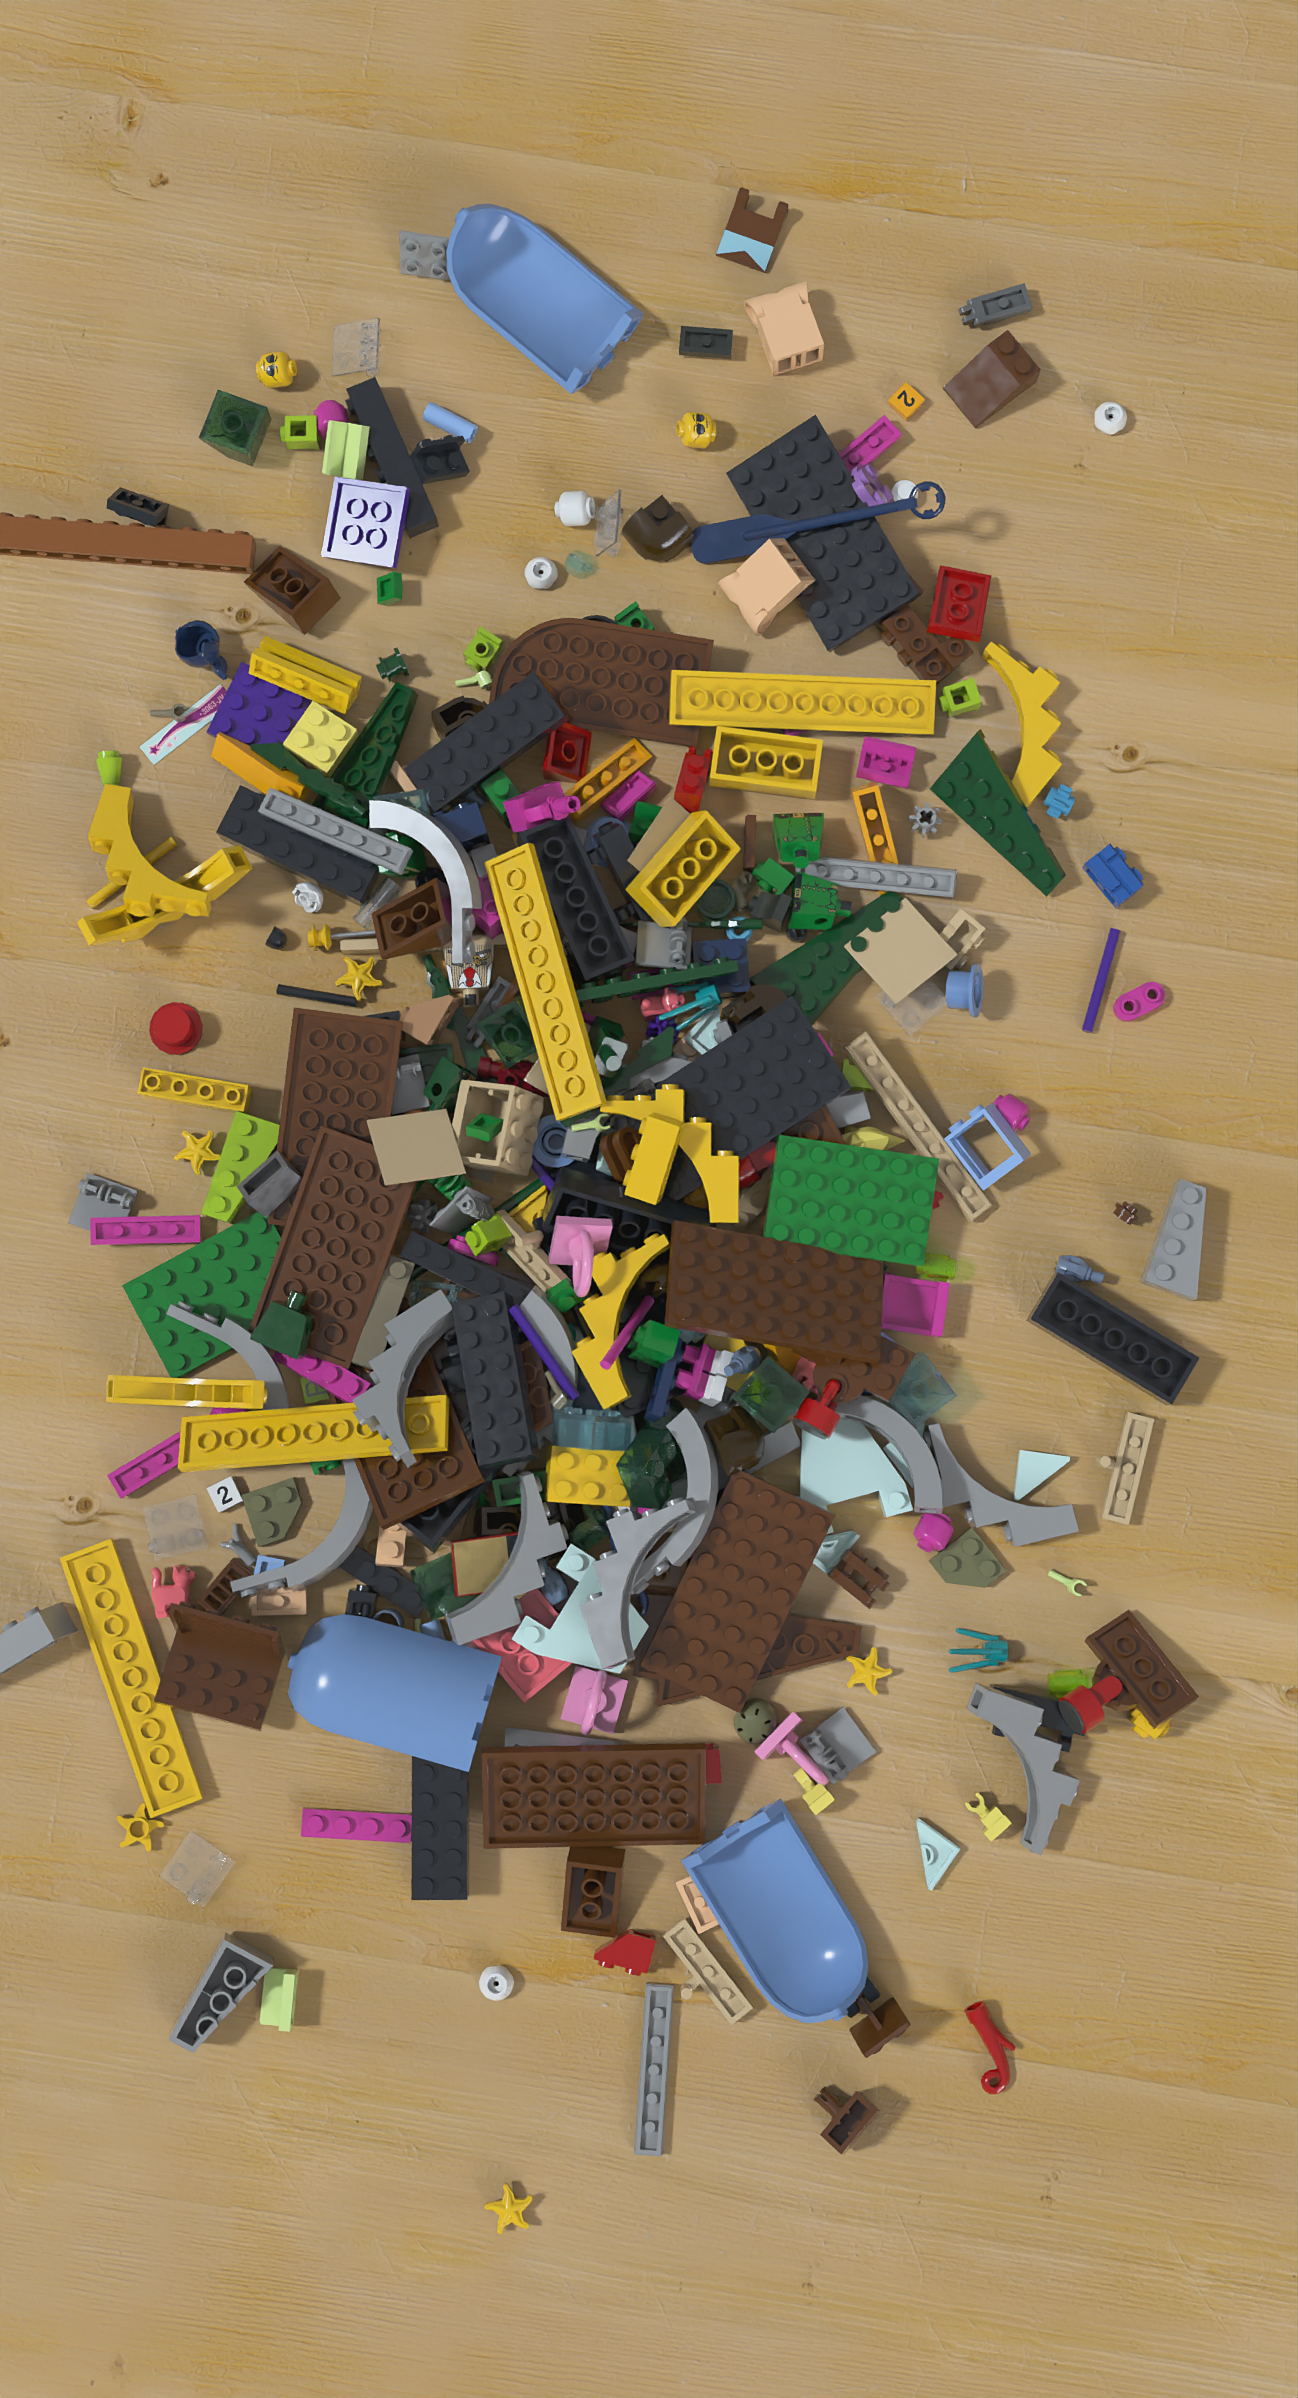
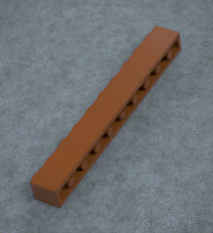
M0 513V555L252 574L254 572L256 542L253 535L244 531H235L234 534H230L218 529H209L208 532H204L192 527H182V530L171 529V527L166 525H156L153 528L145 527V525L140 523H130L128 526L119 525V523L114 521H103L102 524L93 523L88 519L67 521L65 518L56 516L51 517V519H41L39 516L31 514L24 517H14L10 513Z

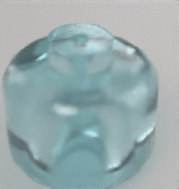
M575 550L566 559V571L572 576L582 579L586 574L592 573L594 568L592 564L593 559L591 555Z

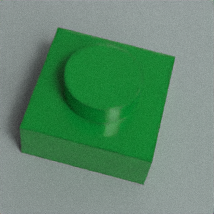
M393 571L377 578V604L386 606L402 600V573Z
M480 1113L466 1125V1134L481 1141L490 1142L502 1131L504 1119Z
M565 1278L545 1292L547 1300L563 1313L585 1299V1296L578 1297L575 1294L573 1282L568 1278Z

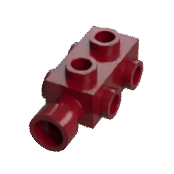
M480 1057L477 1077L485 1079L495 1077L498 1078L497 1084L517 1086L539 1096L550 1098L545 1092L524 1081V1078L535 1063L523 1061L518 1057L512 1059L503 1058L502 1062L492 1061L490 1057ZM512 1065H518L520 1069H514Z

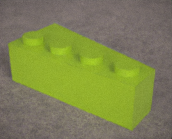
M238 1111L235 1112L201 1214L229 1224L234 1222L246 1203L237 1185L277 1151L280 1125Z

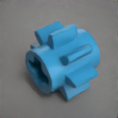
M1062 783L1058 789L1052 786L1043 805L1049 807L1046 814L1057 819L1061 813L1067 816L1076 799L1070 795L1073 789Z

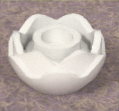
M1105 402L1094 413L1095 426L1101 432L1109 435L1122 430L1127 422L1126 411L1117 402Z
M536 557L527 564L525 577L532 588L548 589L557 579L558 571L552 560L546 557Z
M302 882L296 885L292 892L295 895L296 904L303 906L308 913L319 911L323 904V893L320 888L312 882Z
M502 1965L487 1967L479 1979V1987L482 1994L493 2001L505 1999L510 1995L514 1986L513 1976ZM494 1981H498L499 1985L495 1986Z

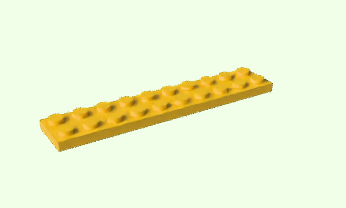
M671 670L669 725L933 735L936 680Z
M527 843L484 863L556 1121H561L607 1104L535 846L534 844Z
M447 1395L406 1398L405 1429L413 1454L448 1451L449 1398ZM354 1403L182 1417L178 1469L181 1472L390 1456L392 1453L388 1447L392 1445V1442L389 1438L384 1441L378 1430L372 1432L367 1423L361 1426L353 1413L357 1410Z
M113 1538L60 1557L150 1818L203 1799L204 1795L173 1708L154 1702L162 1676Z

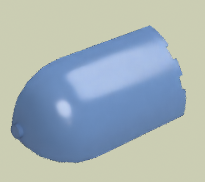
M478 204L462 208L456 215V224L451 232L446 256L448 275L457 295L470 310L570 394L583 388L591 381V375L597 368L602 371L615 357L612 351L621 340L627 342L643 318L644 313L544 229L527 217L508 208L493 204Z
M341 1614L323 1618L311 1626L301 1642L298 1653L292 1652L288 1663V1668L292 1669L288 1696L295 1711L306 1721L328 1732L469 1772L502 1656L463 1645L458 1646L450 1641L370 1618Z
M778 1799L755 1811L746 1821L741 1823L739 1820L721 1831L723 1835L710 1842H705V1844H702L683 1858L681 1862L754 1983L769 2003L787 2017L803 2023H818L829 2019L838 2021L848 2014L847 2008L856 2001L865 1987L869 1967L866 1944L847 1906L782 1799Z

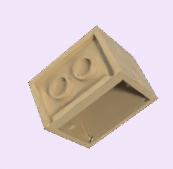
M461 1079L452 1129L463 1165L476 1170L528 1177L533 1161L534 1144L538 1137L537 1129L540 1115L543 1112L544 1097L517 1086ZM480 1113L504 1119L502 1131L490 1142L481 1141L466 1134V1125Z

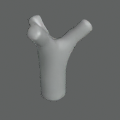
M233 1524V1538L229 1539V1542H221V1547L234 1551L247 1566H250L256 1558L243 1544L238 1524Z

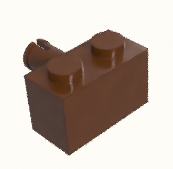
M825 2086L821 2089L820 2093L828 2101L820 2094L816 2095L814 2101L832 2116V2121L820 2135L841 2155H844L880 2113V2110L860 2091H856L848 2102L843 2104Z

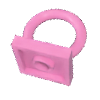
M556 1217L549 1252V1264L573 1265V1287L578 1297H584L589 1292L593 1271V1257L604 1251L607 1254L612 1230L611 1219Z
M576 1665L561 1719L580 1724L581 1732L584 1735L590 1734L592 1728L613 1734L628 1680L607 1674L604 1670L596 1671Z
M792 1712L754 1752L762 1760H766L775 1750L781 1756L787 1752L820 1785H826L829 1780L828 1776L795 1743L799 1737L793 1731L802 1723L803 1719L796 1712Z

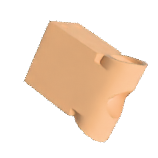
M806 281L787 286L777 293L762 294L744 300L746 313L758 329V334L773 376L823 360L824 342L808 302Z
M784 538L768 539L735 573L721 579L717 584L729 600L738 605L743 619L755 635L758 636L770 626L776 614L814 582L815 579Z

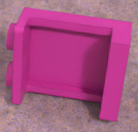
M890 1273L883 1274L881 1329L937 1338L942 1337L950 1283L891 1275Z

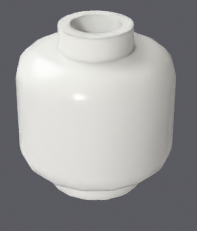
M583 490L563 492L559 501L555 502V515L557 518H560L565 526H585L595 516L594 499L589 497L588 493Z

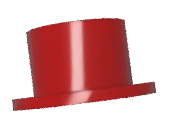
M172 1002L161 1006L154 1013L150 1021L149 1033L152 1042L159 1050L169 1055H182L190 1052L198 1045L202 1037L203 1025L199 1014L192 1007L184 1003Z

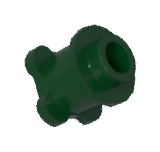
M394 648V654L383 659L381 657L378 658L380 663L376 664L382 680L387 678L391 682V678L404 673L405 677L409 676L408 669L398 648Z

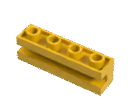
M264 636L260 642V649L255 648L251 655L249 674L345 715L358 697L362 676L270 637Z
M142 1067L137 1094L148 1099L229 1113L238 1111L249 1115L253 1089L249 1085Z

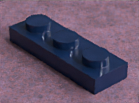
M678 1339L674 1356L658 1367L644 1417L646 1420L655 1422L667 1414L670 1405L667 1396L669 1390L674 1388L677 1375L674 1374L676 1364H680L684 1349H681L682 1339Z

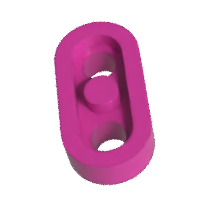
M1147 982L1121 995L1114 1002V1015L1123 1022H1130L1158 1008L1165 999V991L1160 984ZM1148 991H1154L1156 998L1150 999L1147 995ZM1124 1003H1130L1133 1007L1132 1011H1126Z
M457 1235L456 1240L450 1238L447 1246L452 1251L493 1266L497 1265L500 1257L495 1255L496 1251L475 1256L465 1237Z

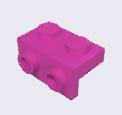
M866 736L864 737L856 777L908 788L916 747Z

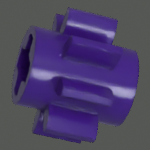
M656 1016L655 1020L648 1021L647 1038H655L671 1026L674 1028L673 1044L677 1043L676 1038L680 1031L676 1029L675 1019L659 1020V1016Z

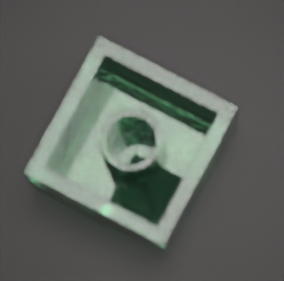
M218 389L199 439L226 457L253 467L272 419L266 406Z
M521 993L476 1024L507 1069L537 1051Z
M769 1354L732 1398L774 1434L810 1393L811 1389Z
M640 1429L616 1464L632 1507L657 1508L661 1510L673 1492L665 1469L677 1453L669 1431Z
M451 1552L409 1571L431 1621L467 1605L480 1595L455 1596Z

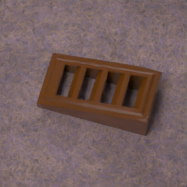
M233 1558L197 1600V1603L206 1610L214 1609L224 1614L237 1598V1595L232 1592V1588L223 1582V1579L226 1577L230 1581L238 1580L230 1573L232 1568L244 1578L252 1576L254 1573ZM218 1586L230 1595L227 1599L215 1590ZM212 1595L222 1605L217 1607L208 1598Z

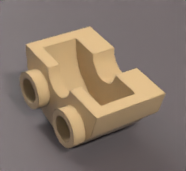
M961 908L939 934L958 954V956L945 965L950 970L954 967L959 970L969 959L966 953L973 946L977 949L986 938L983 934L986 928Z

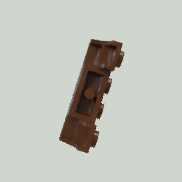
M909 574L918 592L922 595L923 590ZM911 601L874 625L881 632L880 636L883 642L895 649L898 653L899 661L905 667L909 666L919 680H936L937 686L961 663L968 659L974 651L964 639L949 637L940 644L932 633L927 632L928 628L910 608L909 605L913 602Z

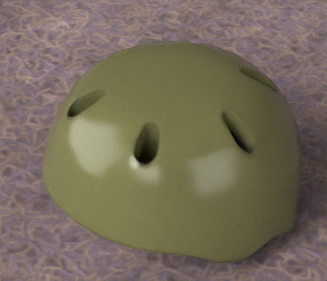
M749 1699L745 1702L741 1713L736 1712L735 1731L745 1742L761 1744L777 1729L778 1713L773 1705L764 1699Z

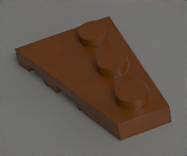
M528 1340L521 1344V1350L537 1433L555 1422L553 1406L550 1402L551 1395L548 1379L544 1374L546 1373L545 1363Z

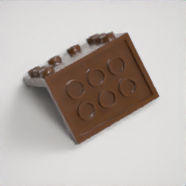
M180 1601L179 1605L171 1603L168 1615L176 1630V1634L154 1702L261 1732L285 1656L280 1632L276 1631V1627L261 1623L260 1627L249 1624L250 1620L243 1617L234 1616L233 1619L222 1617L223 1613L214 1609H207L206 1612L196 1610V1606L188 1602Z

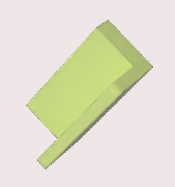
M329 420L322 473L363 480L370 427Z
M272 1967L264 1974L260 2014L261 2024L279 2026V2031L290 2032L294 2024L299 1970Z

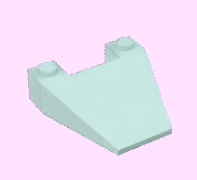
M840 1419L829 1439L826 1438V1440L818 1438L802 1429L799 1497L827 1510L826 1505L877 1491L884 1517L913 1510L905 1482L863 1424ZM831 1524V1526H830V1528H829L827 1534L834 1532V1531H833V1528H832V1524Z
M570 1544L556 1568L579 1582L550 1630L526 1615L513 1635L512 1640L537 1655L620 1674L626 1663L612 1669H602L579 1606L586 1603V1598L592 1594L602 1592L604 1595L593 1563L597 1561L584 1551ZM630 1603L628 1614L629 1631L634 1651L649 1626Z

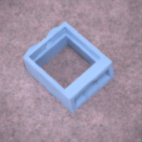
M993 1103L985 1108L980 1104L968 1113L971 1119L965 1123L962 1119L949 1128L951 1134L944 1138L982 1190H985L1031 1155L1030 1151ZM985 1116L1014 1153L990 1172L961 1135Z

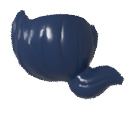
M200 620L188 622L184 626L177 628L175 631V651L180 660L191 667L202 668L210 666L218 677L226 680L228 665L225 658L219 655L220 638L217 631L209 623Z

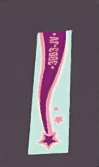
M221 684L180 715L186 717L184 722L179 723L173 720L140 746V749L153 765L213 720L227 692Z

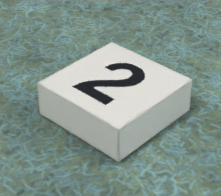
M233 1476L206 1488L218 1513L243 1501Z

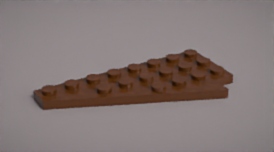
M646 1593L649 1598V1607L647 1613L642 1618L649 1627L637 1645L633 1676L660 1680L656 1706H663L700 1696L701 1694L640 1666L672 1599L669 1596ZM787 1615L756 1681L858 1654L862 1626Z

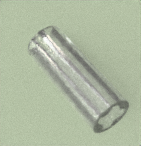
M386 877L352 918L360 926L368 930L373 924L371 913L391 903L402 889L394 881Z

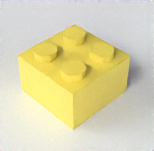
M312 701L283 745L295 758L312 769H319L324 777L330 778L358 738L359 733L356 728Z

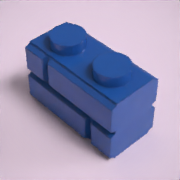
M1109 844L1088 860L1082 868L1116 909L1137 893L1144 884L1141 882L1143 880L1141 873L1135 867L1130 868L1124 861L1126 856L1119 847L1114 848Z

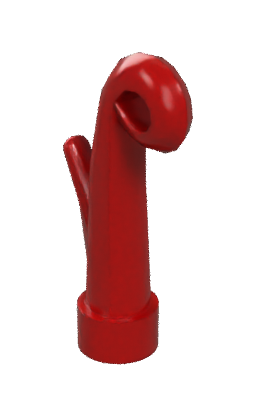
M978 2001L965 2008L964 2012L970 2024L974 2025L997 2069L985 2072L981 2078V2085L984 2091L995 2095L1005 2090L1010 2079L1009 2064L1003 2046L1011 2051H1014L1016 2047L995 2026L989 2016L990 2013L985 2002ZM992 2077L999 2078V2082L995 2085L989 2084V2080Z

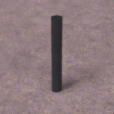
M282 984L277 986V995L354 1008L357 1005V1000L353 996Z

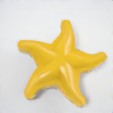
M344 957L343 960L348 966V973L335 982L337 987L342 985L352 986L356 1000L361 1001V993L365 988L382 986V981L375 980L370 974L375 962L373 957H370L368 962L358 965L348 957Z
M209 1130L205 1137L197 1139L186 1131L182 1132V1135L186 1138L187 1147L175 1155L174 1159L176 1161L181 1159L191 1160L195 1174L200 1176V1168L205 1161H218L221 1156L214 1154L209 1148L214 1133Z
M872 1647L869 1656L864 1660L853 1656L846 1657V1660L851 1662L855 1669V1672L847 1682V1687L851 1688L856 1683H864L867 1689L876 1696L878 1694L875 1689L877 1678H882L892 1673L891 1668L883 1669L877 1665L876 1648Z
M145 1803L139 1806L134 1818H124L118 1815L116 1817L117 1821L127 1830L126 1838L120 1843V1847H125L135 1841H139L145 1845L146 1851H151L152 1840L150 1833L157 1827H164V1822L148 1819L145 1814Z
M504 2183L503 2189L505 2193L502 2200L485 2204L486 2210H493L499 2215L497 2233L502 2234L503 2228L511 2222L521 2228L528 2229L529 2223L524 2220L522 2211L531 2203L532 2195H528L526 2198H517L514 2196L509 2184Z

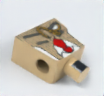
M475 945V956L472 958V963L463 964L452 963V946H443L452 992L463 993V1007H478L479 992H488L491 988L496 956L495 946Z

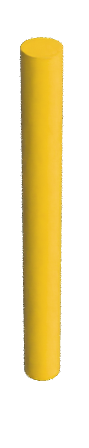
M170 837L144 856V858L152 865L176 847L177 844ZM110 882L87 899L86 902L93 909L122 886Z

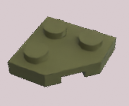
M294 1477L241 1495L258 1547L286 1538L290 1526L303 1504Z
M972 1527L929 1560L945 1583L985 1588L1006 1571Z

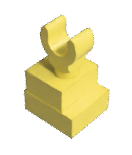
M802 1767L793 1774L806 1792L802 1797L815 1815L835 1800L824 1785L814 1784Z
M976 1792L975 1795L979 1799V1805L972 1807L968 1802H965V1806L968 1810L976 1812L980 1816L979 1819L986 1826L982 1832L992 1842L1012 1823L995 1805L988 1810L984 1805L982 1795Z

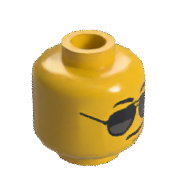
M284 351L265 353L261 356L260 361L256 363V374L258 380L268 388L287 387L292 383L293 377L297 375L296 362L291 360L290 356Z
M687 412L684 414L682 421L678 420L676 435L681 438L682 444L686 447L706 448L710 442L715 440L716 422L711 419L708 413Z

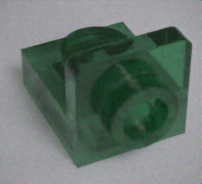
M588 1504L583 1509L589 1519L578 1524L568 1534L571 1542L584 1552L610 1534L605 1525L606 1521H608L599 1508L594 1510Z

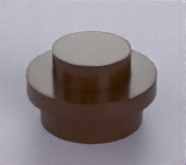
M1124 1201L1123 1204L1117 1202L1115 1204L1117 1208L1113 1213L1127 1224L1131 1225L1134 1220L1137 1221L1139 1219L1136 1215L1138 1210L1128 1202Z

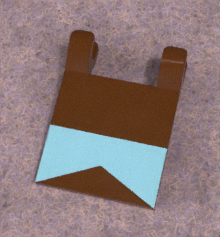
M740 188L716 256L765 273L782 225L787 217L788 204L780 201L774 218L771 219L746 210L749 190Z

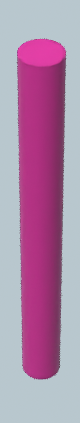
M649 1295L644 1297L600 1362L603 1369H610L654 1304L653 1297Z

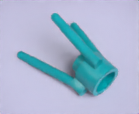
M708 981L700 984L670 987L669 989H675L679 992L699 990V992L695 993L696 1001L660 1015L659 1020L673 1017L697 1006L704 1008L678 1025L676 1029L680 1031L708 1012L718 1009L717 1005L722 1004V999L716 984L709 985Z
M962 1628L956 1629V1632L959 1634L985 1640L988 1643H983V1649H950V1654L983 1655V1659L988 1660L949 1668L950 1673L985 1666H998V1662L1007 1661L1008 1646L1006 1640H998V1635H986Z

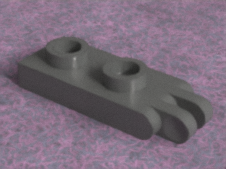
M1025 283L972 298L967 301L966 306L959 308L958 311L960 316L971 314L961 319L963 325L974 323V327H980L1031 312L1032 304Z
M500 976L497 977L465 1028L469 1032L464 1038L465 1041L469 1042L473 1035L476 1034L478 1038L473 1046L478 1048L483 1040L488 1042L500 1025L492 1020L491 1016L511 983Z

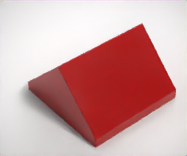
M565 722L547 736L543 764L544 779L577 783L584 778L587 773L592 732Z

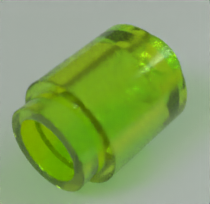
M925 1252L924 1266H916V1273H919L920 1279L942 1282H947V1279L954 1280L956 1258H950V1255Z
M1081 1669L1054 1670V1673H1048L1047 1675L1049 1695H1056V1698L1063 1697L1079 1685L1089 1688L1087 1674H1082Z

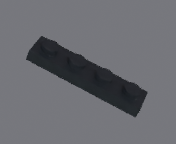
M357 1545L339 1567L367 1586H372L373 1590L415 1618H418L432 1597V1594L392 1567L377 1566L375 1564L376 1557Z

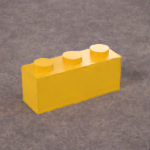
M654 1112L648 1118H643L639 1128L642 1138L640 1144L634 1146L631 1159L635 1161L632 1170L627 1171L623 1181V1185L627 1186L625 1195L654 1205L661 1201L684 1128V1122Z

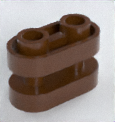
M624 1127L616 1132L605 1135L600 1142L601 1152L613 1178L618 1184L622 1185L627 1171L632 1170L635 1161L631 1159L634 1146L640 1144L641 1141L639 1133L632 1127Z
M847 1549L841 1557L847 1563L844 1568L839 1571L833 1567L827 1575L868 1609H871L876 1603L871 1594L876 1588H879L882 1592L888 1588L890 1583L886 1580L889 1575L878 1566L873 1570L865 1564L868 1558L857 1549H854L853 1552ZM855 1570L868 1580L862 1589L849 1579Z

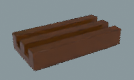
M756 815L745 816L743 871H749L750 873L753 872L755 865Z

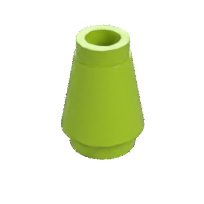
M119 751L98 752L96 763L103 786L105 784L120 786L122 757H120Z

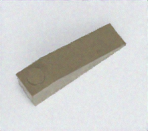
M391 1255L351 1363L373 1370L369 1361L385 1352L388 1343L385 1336L390 1333L384 1324L398 1316L415 1263Z

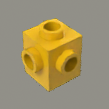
M1137 1707L1130 1711L1131 1716L1128 1720L1135 1725L1132 1730L1145 1740L1148 1736L1155 1740L1158 1736L1162 1738L1171 1727L1169 1721L1172 1718L1154 1729Z

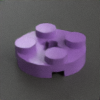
M870 463L866 466L858 464L849 471L850 475H854L855 482L852 483L853 489L863 503L867 502L868 506L888 503L894 498L891 490L886 485L883 486L878 480V473Z

